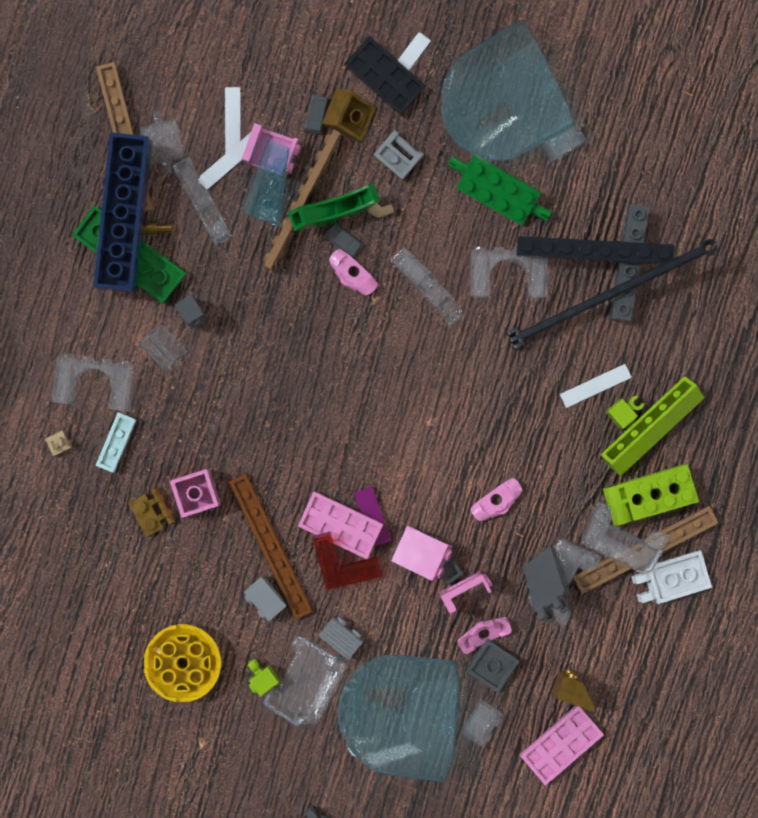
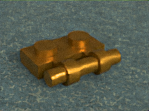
M158 488L151 490L153 499L149 500L147 494H144L128 503L146 537L164 528L161 522L164 518L168 525L175 522L172 516L173 512L171 508L168 509L164 501L165 497L163 494H160ZM156 503L158 504L162 512L159 515L156 513L153 505Z

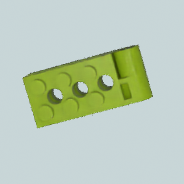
M684 464L603 488L613 526L699 502L689 466ZM672 483L676 487L673 493L669 491V487ZM653 489H656L657 496L653 499L651 497V491ZM635 494L639 496V501L636 504L632 502V497Z

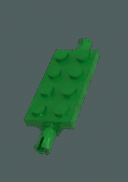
M474 154L470 163H465L454 155L450 158L447 166L458 171L462 176L456 189L521 226L531 213L545 222L551 215L552 211L538 204L537 199L542 191L482 157Z

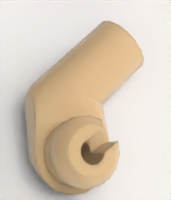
M376 204L367 209V212L377 218H381L394 213L392 204L383 207Z

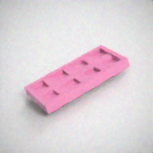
M313 491L298 527L368 559L384 523Z
M575 706L519 755L546 786L604 734L581 707Z

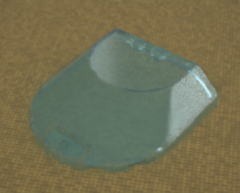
M523 20L518 21L464 53L452 65V69L444 80L441 91L443 122L452 139L462 149L473 154V156L476 154L485 160L502 161L512 159L575 127L571 108L537 39Z
M383 655L363 663L352 673L353 676L348 684L344 685L338 705V724L350 753L354 758H358L365 764V767L381 774L445 782L452 767L455 753L460 677L456 661L405 655Z

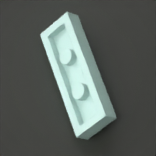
M120 412L117 413L96 466L115 473L137 421L136 419Z

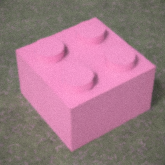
M210 469L170 481L181 518L221 505Z

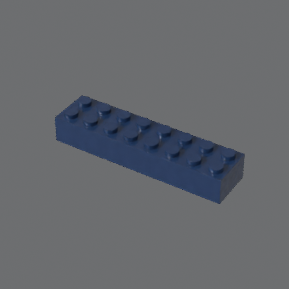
M111 132L109 135L93 287L98 290L127 293L137 292L153 142L149 136Z

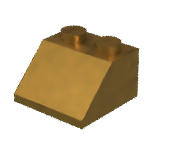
M336 88L322 124L331 130L334 129L340 132L341 135L362 142L376 107L351 90Z
M565 669V671L559 670L552 689L556 699L594 712L595 707L576 672Z

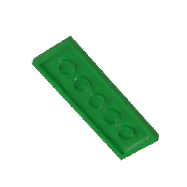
M94 205L72 236L97 254L101 209ZM142 241L137 285L165 304L187 274Z

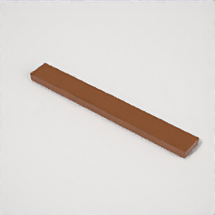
M247 473L229 481L295 620L313 612Z

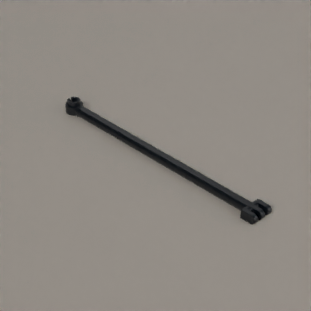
M707 239L700 247L529 328L520 331L516 327L506 332L507 337L515 334V337L509 339L510 343L518 341L517 344L512 346L513 350L525 346L524 340L699 257L714 255L718 249L717 245H715L716 241ZM708 245L714 246L712 251H707L706 247Z

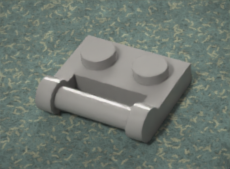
M394 130L373 156L403 180L422 159L424 154L421 151L418 152L399 136V132ZM395 141L413 157L412 160L407 159L391 144Z

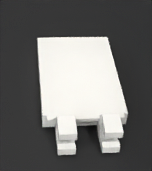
M701 550L645 566V569H643L644 573L631 576L633 584L647 582L649 591L636 594L638 602L641 603L652 600V602L660 604L712 588Z

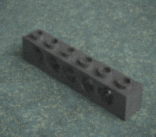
M630 204L626 208L621 242L644 243L649 207ZM617 262L613 287L637 277L640 263ZM636 288L611 299L608 320L624 323L631 321Z

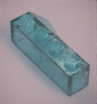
M270 139L267 140L241 209L244 214L280 227L283 191L285 189V175L289 156L288 146Z

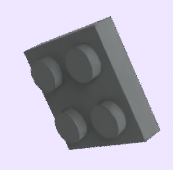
M486 639L467 667L466 672L498 693L519 663V660L489 639Z

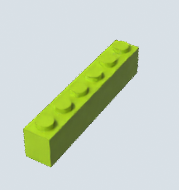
M684 376L601 454L607 465L621 477L704 399L698 386Z

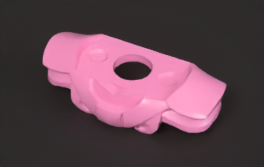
M341 249L333 252L329 259L330 265L335 270V274L342 285L351 288L353 291L357 290L362 295H370L377 288V281L349 254ZM350 267H357L359 275L356 277L350 276L348 273Z
M512 478L484 496L471 507L473 516L478 521H485L489 518L493 519L501 514H506L522 492L519 482ZM499 494L502 497V502L499 505L492 504V495Z
M506 617L481 621L475 624L476 626L466 632L457 642L463 653L468 654L474 651L476 647L483 645L486 639L491 641L499 636H506L511 633L512 629ZM486 629L489 631L488 637H479L481 630Z

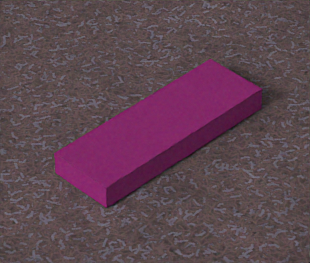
M372 486L354 492L360 512L384 523L373 547L391 541Z

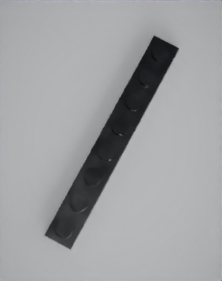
M518 236L516 256L664 264L673 259L674 244Z

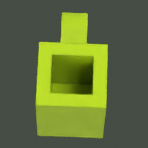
M637 396L631 397L628 403L623 399H619L605 411L620 429L631 427L636 422L634 419L638 417L633 410H641L644 407V403H641L638 407L634 405V401L638 398Z

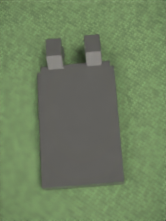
M549 546L523 566L535 612L541 621L546 619L547 624L555 621L551 609L552 606L555 610L560 609L563 614L569 610L568 602L565 598L569 591L556 549Z

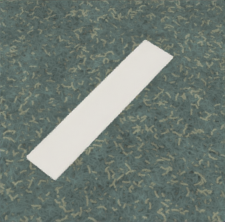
M418 32L397 61L409 70L431 40Z
M225 87L226 154L241 141L240 87Z
M251 133L197 178L206 189H209L242 160Z
M626 364L561 393L560 396L565 407L568 408L630 379L631 375Z

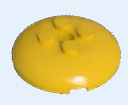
M189 624L172 625L161 630L152 638L144 654V673L149 685L158 695L174 702H190L203 697L213 688L221 671V655L214 639L203 629ZM179 658L187 659L188 666H181Z

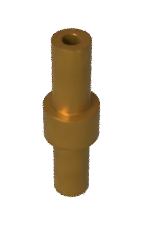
M149 223L143 226V233H149V235L172 232V225Z

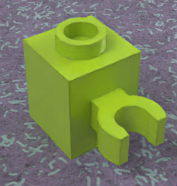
M255 658L247 664L255 674L249 680V687L254 694L258 693L259 696H262L280 682V678L270 664L262 669Z

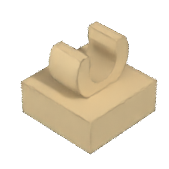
M60 431L45 439L53 456H57L72 448L64 431Z

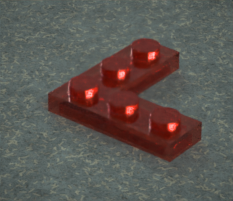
M331 531L312 536L326 590L382 577L377 556L340 565Z

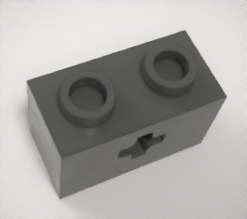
M189 295L175 304L184 321L191 328H199L206 323L205 320L208 319V316L194 296Z

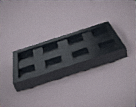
M370 36L344 63V66L400 116L426 88L425 84Z

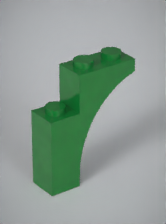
M368 184L360 189L329 200L299 206L288 214L294 231L330 225L340 218L358 215L379 203L380 200L375 185Z

